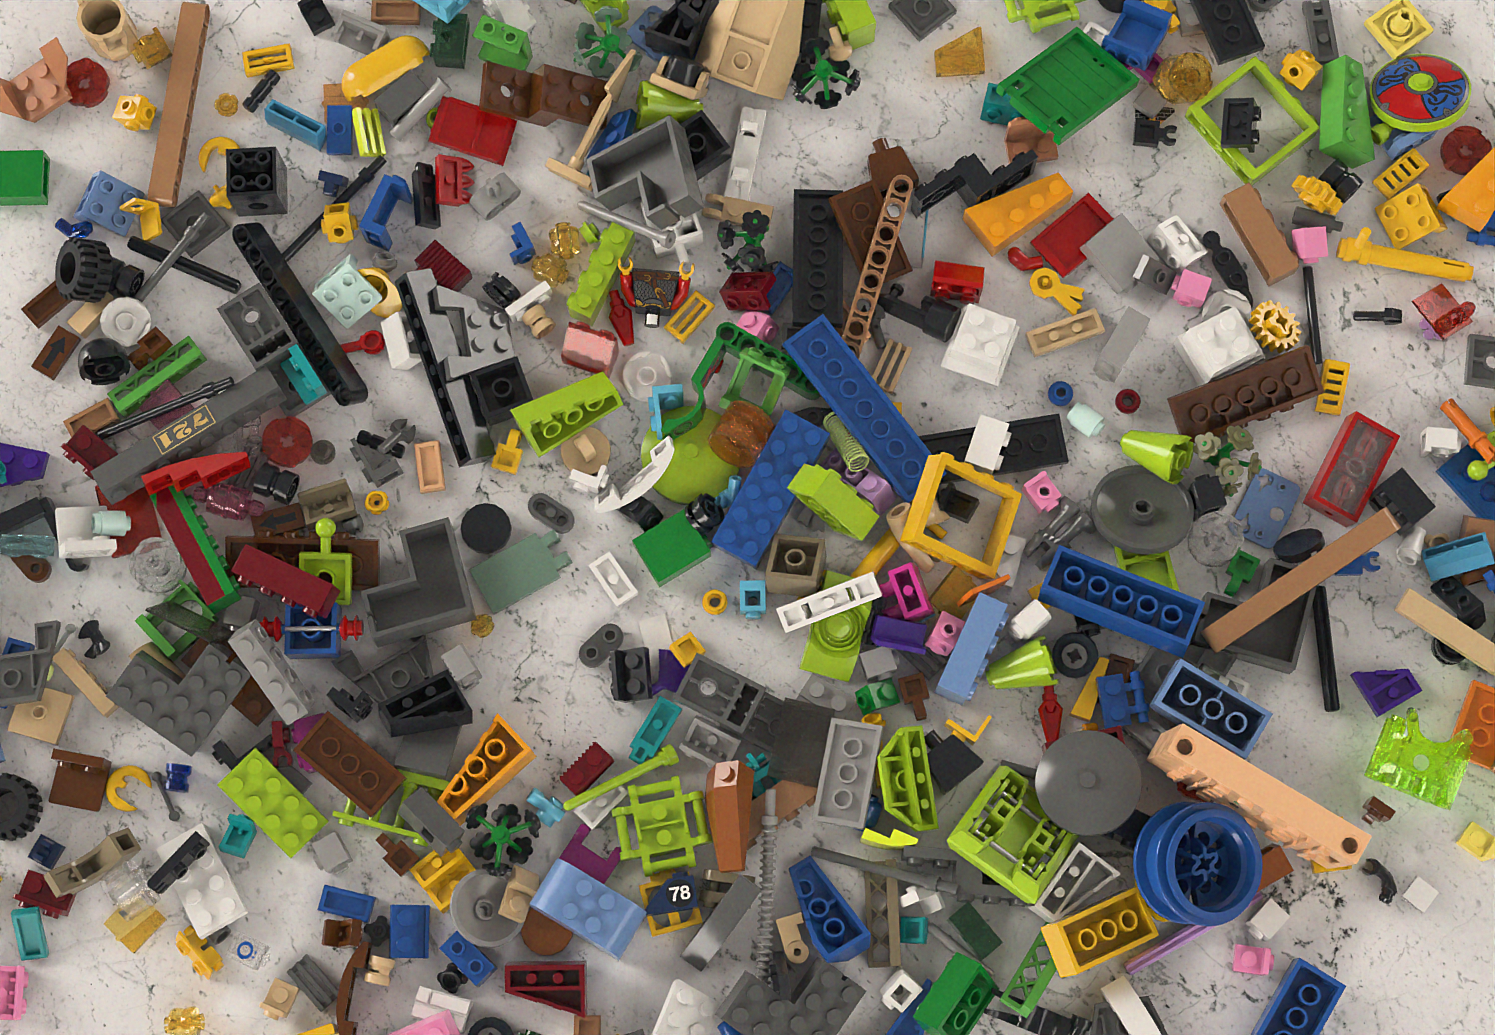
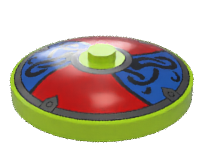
M1431 54L1406 55L1386 63L1376 72L1370 84V104L1375 114L1383 122L1394 128L1410 132L1435 131L1453 124L1464 115L1470 104L1471 83L1465 71L1451 60Z

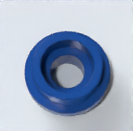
M1057 381L1050 386L1048 398L1056 406H1065L1073 398V389L1068 383ZM1059 389L1063 390L1065 396H1058L1056 391Z

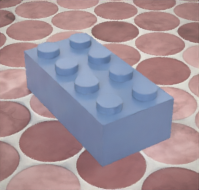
M979 592L934 692L935 694L959 705H963L965 699L971 700L978 683L974 682L975 677L981 678L989 661L984 657L986 653L991 655L999 639L995 635L996 630L1001 632L1008 619L1009 613L1005 612L1008 604Z

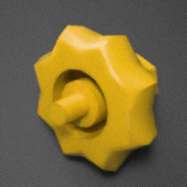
M226 184L220 188L214 185L213 189L215 192L209 198L210 204L214 207H225L228 210L233 206L227 198Z

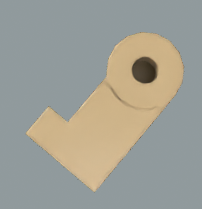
M801 912L775 920L787 959L794 964L803 963L808 958L809 949L802 942L797 926L804 923Z

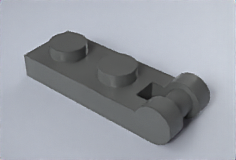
M1311 0L1303 1L1302 12L1305 16L1311 54L1314 55L1315 61L1324 65L1339 58L1329 0H1319V2L1313 3ZM1314 12H1320L1321 15L1315 16Z

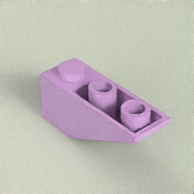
M837 448L820 465L825 470L831 468L842 476L840 480L844 484L847 483L858 491L856 495L860 499L863 498L874 506L872 510L880 516L897 499L889 483L866 467L858 472L850 471ZM862 466V467H860V468H857V469H852V470H859V469H862L864 466Z

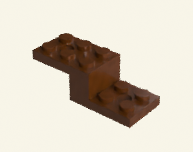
M486 61L483 64L479 110L547 127L557 119L589 127L601 102L607 96L604 87L608 81L543 64L530 73ZM501 86L509 89L510 97L503 95ZM580 95H584L588 98V106L582 103V101L580 100ZM607 116L603 121L600 130H603L607 127Z

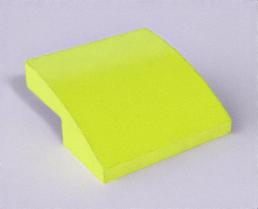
M865 828L860 843L879 849L902 850L904 846H915L918 839L896 829H893L890 838Z

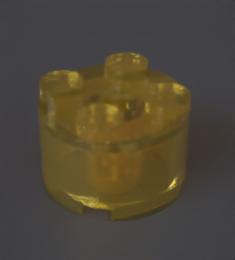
M1186 52L1165 58L1157 68L1156 74L1153 77V83L1160 95L1172 104L1194 102L1203 99L1210 92L1213 80L1211 81V72L1213 71L1211 64L1203 55Z

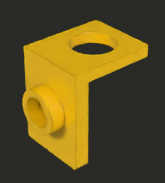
M133 198L120 206L121 211L140 215L143 240L149 242L162 234L159 203ZM133 205H143L138 208L131 207Z
M988 715L975 736L949 718L944 726L952 731L951 734H954L963 743L967 741L974 745L992 717Z

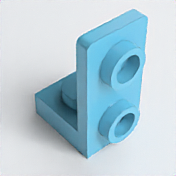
M682 384L652 386L653 397H648L649 412H654L655 415L650 416L651 431L657 432V440H663L660 410L684 406Z

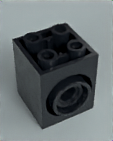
M276 146L226 149L227 198L239 217L288 214L287 167Z

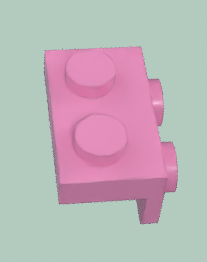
M0 966V1020H21V1015L26 1013L27 1001L23 999V988L28 986L29 975L28 972H25V966Z

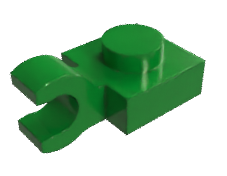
M1237 549L1225 572L1232 577L1224 590V594L1233 598L1241 582L1249 584L1260 563V559Z

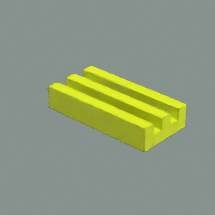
M360 107L354 108L352 116L360 157H378L379 155L383 157L386 151L378 109L373 108L369 110V108H364L361 110ZM362 116H364L366 130H364ZM366 138L368 139L370 150H368Z

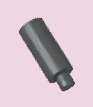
M1296 206L1292 218V224L1307 228L1326 226V233H1331L1332 230L1341 232L1343 222L1335 220L1336 216L1325 213L1320 214L1317 211Z

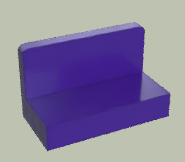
M876 614L870 639L878 646L926 654L923 642L927 625Z

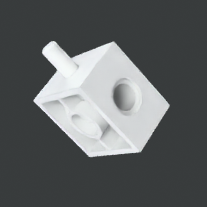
M643 202L640 203L641 214L646 226L662 232L669 230L676 234V241L670 249L662 247L659 241L650 238L656 259L677 253L680 264L684 261L683 266L688 265L690 260L686 250L703 245V233L696 213L686 218L681 215L680 221L661 230L646 218Z

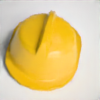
M376 267L357 270L383 296L382 300L370 310L379 317L389 318L395 312L401 311L403 305L397 288L384 270Z

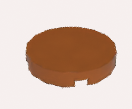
M533 908L528 911L521 929V936L525 945L531 951L540 955H554L563 951L573 936L571 931Z

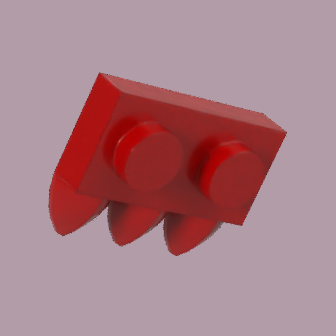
M438 154L435 157L436 204L459 207L462 204L470 203L469 201L473 195L462 189L468 188L475 183L469 176L462 174L474 168L470 161L461 157Z

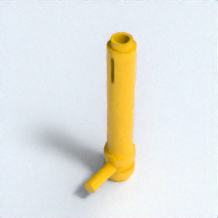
M1368 227L1362 228L1357 239L1353 237L1340 238L1337 246L1336 257L1342 258V261L1345 262L1353 260L1360 265L1373 264L1459 282L1470 281L1474 271V267L1470 266L1467 262L1372 244L1371 241H1368L1371 230Z
M938 524L926 526L927 529L941 540L947 534V531ZM890 527L852 572L851 577L856 578L872 571L876 576L901 546Z

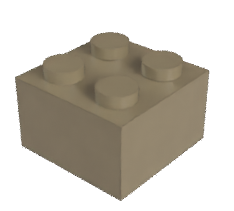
M774 534L765 573L767 593L807 597L819 592L827 557L825 539Z

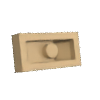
M514 865L498 914L518 923L525 922L530 907L529 903L540 887L539 875Z

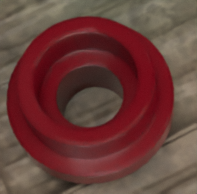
M1132 389L1120 391L1115 398L1117 409L1124 414L1136 412L1141 403L1140 396ZM1130 399L1132 405L1126 406L1123 400Z

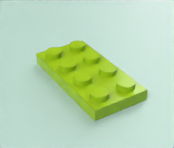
M256 747L217 784L290 858L329 822Z

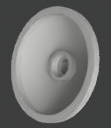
M479 869L464 876L455 886L450 899L451 918L457 931L470 943L485 948L498 947L511 941L522 929L524 922L518 923L498 914L510 878L507 874L495 877L489 875L486 869ZM479 908L485 910V916L479 913Z

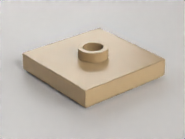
M45 687L41 701L15 706L7 731L58 745L75 696Z

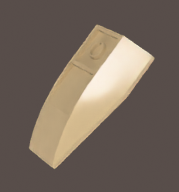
M721 0L707 22L694 61L705 66L704 71L710 73L711 77L756 94L783 101L800 54L805 0Z

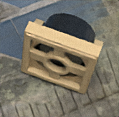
M671 54L670 57L662 56L656 72L652 73L649 81L666 90L691 100H696L707 95L710 73L704 71L705 66L694 60Z

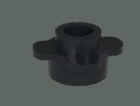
M378 916L375 922L367 923L364 926V932L370 936L371 944L374 947L381 946L382 942L389 939L390 926L387 924L388 920L385 916ZM378 929L382 930L380 934L377 933Z
M449 963L447 969L437 975V980L444 990L454 994L458 991L459 986L468 982V977L461 973L454 963Z

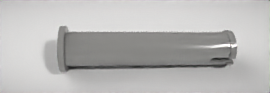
M440 77L436 78V83L389 130L391 135L399 142L447 91H452Z

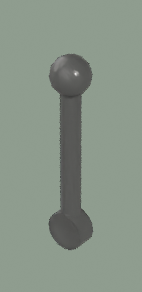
M156 771L152 774V780L157 782L169 809V819L171 821H178L180 814L172 806L161 781L162 774Z

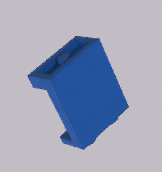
M1125 0L1121 15L1109 35H1105L1103 38L1102 48L1115 59L1133 68L1146 71L1170 29L1172 14L1139 0Z
M384 174L359 225L367 243L388 252L393 244L385 227L398 200L409 204L413 202V197L406 180L400 176L393 175L391 177Z

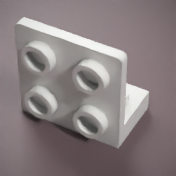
M107 506L56 508L55 518L59 559L111 556L116 551V539L92 533V514L99 511H107Z

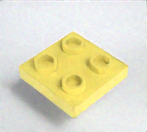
M1393 0L1365 20L1363 24L1393 60L1399 58L1434 31L1409 0Z

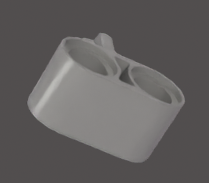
M505 173L498 174L492 180L488 178L486 180L487 184L479 189L469 201L486 221L498 215L515 201L521 193V190Z

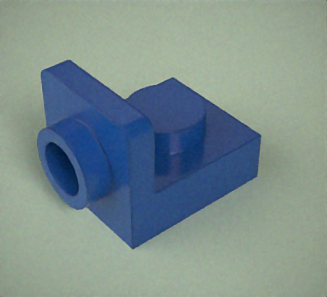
M521 222L512 225L514 234L511 235L517 250L510 253L514 265L527 263L536 255L534 246Z

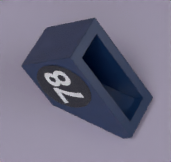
M688 872L673 873L672 878L665 881L646 907V916L699 909L694 876H688Z

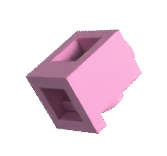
M1045 470L1026 482L1022 487V492L1039 514L1045 510L1049 513L1060 504L1058 501L1062 495L1048 478ZM1046 489L1049 495L1042 496L1040 490Z

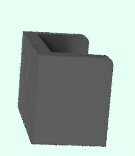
M410 69L373 101L378 111L394 127L429 88Z

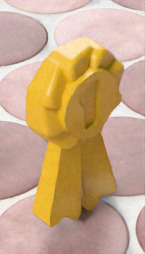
M1049 268L1034 271L1030 278L1029 286L1035 296L1042 299L1053 296L1072 316L1082 309V306L1076 301L1082 302L1084 288L1060 283L1057 273Z

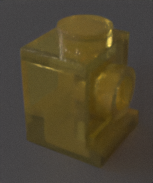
M157 27L153 28V34L142 36L138 42L134 43L135 49L131 50L138 64L143 62L147 69L172 57V53Z

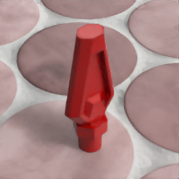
M617 289L609 292L611 299L609 304L612 308L609 319L624 347L633 345L632 310L625 306L623 298H620L619 291Z
M1054 685L1044 686L1043 702L1038 708L1046 742L1059 739L1063 708L1056 701L1057 694L1054 693Z

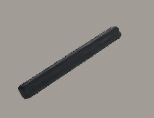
M131 236L127 243V247L130 250L161 263L171 252L136 236ZM180 256L171 266L233 294H237L241 288L239 280L183 256Z
M1317 586L1312 604L1324 708L1326 712H1336L1340 709L1327 593L1325 586Z

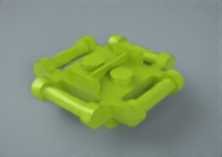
M1004 0L1008 11L1007 18L1009 23L1025 20V23L1028 22L1030 30L1034 34L1040 32L1042 28L1068 20L1072 22L1079 20V11L1075 4L1086 0H1017L1021 10L1017 9L1014 0Z
M679 775L671 777V780L637 787L635 784L629 785L628 792L631 806L617 807L611 810L612 818L616 819L622 851L619 853L620 860L630 861L642 858L645 877L653 876L655 872L689 866V868L697 867L693 847L713 843L712 834L708 832L702 802L704 800L703 791H694L682 795ZM674 790L675 797L639 804L638 797ZM689 803L693 805L699 835L691 838L685 804ZM631 815L634 817L640 848L632 850L626 821V816ZM686 851V856L650 862V858Z

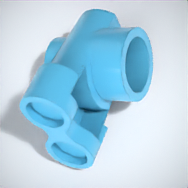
M535 787L526 798L527 802L539 808L535 814L542 823L550 828L555 821L559 822L565 815L561 801L554 796L548 799Z

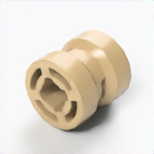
M541 304L530 308L521 318L526 326L531 327V332L536 339L543 338L556 326L553 319L546 316V310Z
M370 955L368 961L370 965L369 971L365 973L363 981L389 987L391 981L390 971L394 969L396 961Z

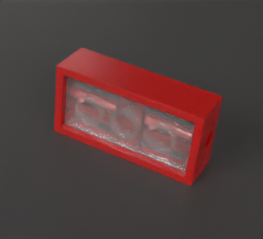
M1357 411L1346 416L1303 504L1346 528L1356 524L1400 435Z

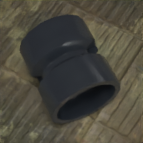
M1339 158L1318 178L1328 183L1337 192L1335 197L1339 198L1343 204L1364 183L1354 172L1348 173V167Z
M112 257L113 271L108 290L114 291L117 289V294L133 298L142 287L145 277L144 270L130 264L126 266L124 261Z
M265 462L256 475L253 492L266 498L272 495L274 501L289 505L297 492L300 476L288 470L280 472L279 467Z

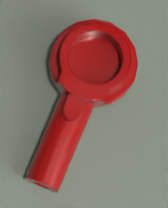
M371 330L361 335L358 341L340 344L345 353L364 350L370 355L379 354L386 345L383 335L376 330Z

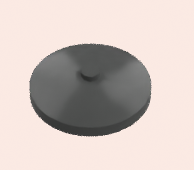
M1131 465L1118 468L1101 479L1093 493L1091 516L1099 533L1114 546L1136 554H1157L1174 548L1187 536L1193 522L1194 504L1190 493L1181 482L1172 485L1141 465Z
M1084 730L1061 737L1046 750L1037 767L1035 787L1043 811L1055 825L1075 835L1099 836L1116 830L1132 816L1140 800L1142 778L1137 760L1125 744L1109 734Z

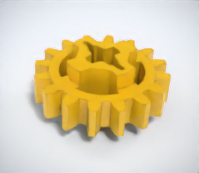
M1298 175L1292 183L1291 187L1294 188L1295 192L1299 193L1298 198L1302 200L1303 204L1320 214L1328 212L1330 215H1336L1343 205L1340 202L1341 200L1335 197L1337 192L1328 183L1314 176L1307 178L1304 175Z
M1271 300L1266 303H1260L1250 313L1252 317L1249 319V323L1254 325L1250 328V331L1256 332L1255 340L1260 339L1262 341L1261 347L1268 345L1270 352L1277 350L1280 354L1284 350L1286 352L1299 342L1298 336L1301 334V331L1296 329L1300 322L1294 321L1295 313L1289 314V307L1281 308L1279 301L1275 304Z

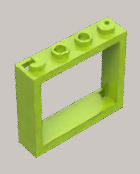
M1256 56L1188 107L1185 118L1244 184L1250 182L1251 186L1313 139L1320 129L1316 118L1311 114L1308 115L1302 108L1301 102L1295 96L1289 94L1284 83L1280 79L1275 78L1270 73L1267 64L1264 61H1260ZM1249 72L1255 76L1303 130L1301 134L1257 168L1248 161L1238 148L1222 149V130L1203 110L1205 106Z

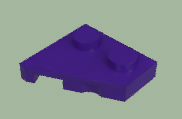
M0 443V459L5 465V476L7 482L0 484V487L16 486L25 481L43 479L50 454L44 451Z
M1409 669L1376 670L1373 672L1357 671L1350 675L1376 717L1423 691Z

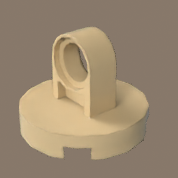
M593 427L585 428L561 445V457L565 467L570 472L575 469L594 476L598 474L602 464L607 466L611 456L609 441L600 430Z

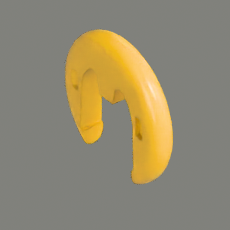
M215 137L208 140L199 151L198 161L200 168L205 173L209 157L216 148H218L220 155L225 156L226 149H240L239 145L227 137Z
M133 765L116 769L109 776L106 783L107 799L114 808L120 811L130 812L137 810L136 807L128 804L117 794L118 787L125 789L128 783L124 781L126 776L135 777L152 789L149 775L142 768Z

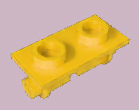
M190 925L183 931L185 935L181 931L178 932L175 940L177 942L176 947L182 955H188L193 961L192 966L200 976L204 975L209 980L213 972L212 969L217 972L224 966L222 963L223 959L212 946L204 951L201 949L208 941L206 938L200 939L193 926Z

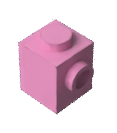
M1326 226L1291 230L1293 251L1298 259H1303L1304 264L1318 263V258L1328 256Z
M1184 269L1180 276L1176 275L1171 289L1175 290L1172 299L1177 300V303L1182 306L1201 308L1212 279Z
M942 611L935 620L924 645L936 654L948 656L956 645L965 621Z

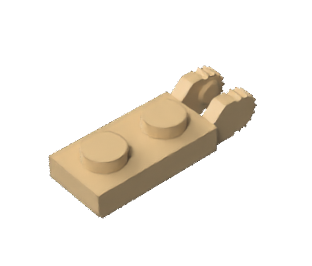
M708 193L705 200L711 204L723 206L721 212L713 208H704L702 215L720 220V222L730 220L731 225L741 227L742 223H744L742 219L743 214L746 212L753 213L755 210H760L762 215H767L771 222L774 206Z

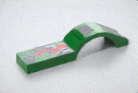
M715 337L691 378L693 389L699 395L695 408L684 417L667 419L661 429V432L665 433L663 439L669 435L674 440L695 428L703 419L706 411L704 390L727 352L723 340Z

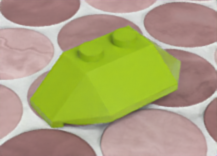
M923 726L901 727L877 756L885 810L915 832L939 829Z

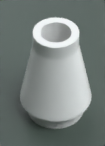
M1412 526L1408 535L1397 548V559L1403 564L1413 566L1416 565L1417 561L1421 560L1426 534L1423 528Z

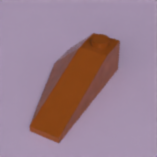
M739 760L716 763L707 774L705 804L718 867L721 873L745 871L754 770Z

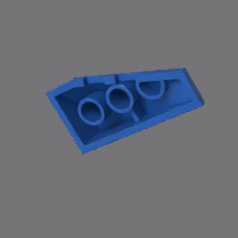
M808 856L790 867L789 873L811 941L827 963L846 962L870 948L871 933L813 858Z

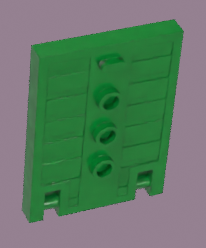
M1075 27L1001 81L997 86L996 92L1001 97L1008 94L1011 97L1009 104L1044 134L1049 131L1055 134L1053 141L1059 146L1136 88L1140 79L1080 28Z

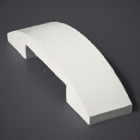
M668 435L650 451L652 462L620 489L611 483L594 498L595 510L598 513L617 509L634 501L649 490L665 472L675 450L672 438Z
M1124 975L1101 988L1102 993L1113 1011L1117 1013L1129 1035H1161L1150 1014Z

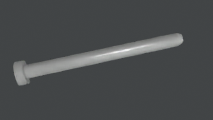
M579 201L577 204L579 210L657 240L664 248L670 249L676 241V234L672 231L666 230L662 232L585 201Z

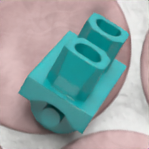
M751 753L746 755L749 762L745 765L755 770L752 796L755 799L766 792L760 779L768 775L774 785L786 778L781 766L783 762L779 757L775 756L760 766L759 764L767 759L763 753L755 758Z

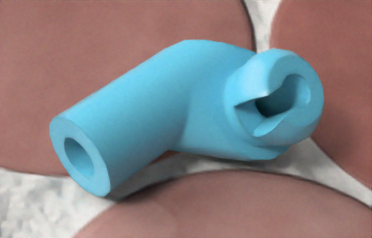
M731 475L728 488L715 497L714 503L717 506L721 505L722 509L732 505L740 491L742 478L737 475Z

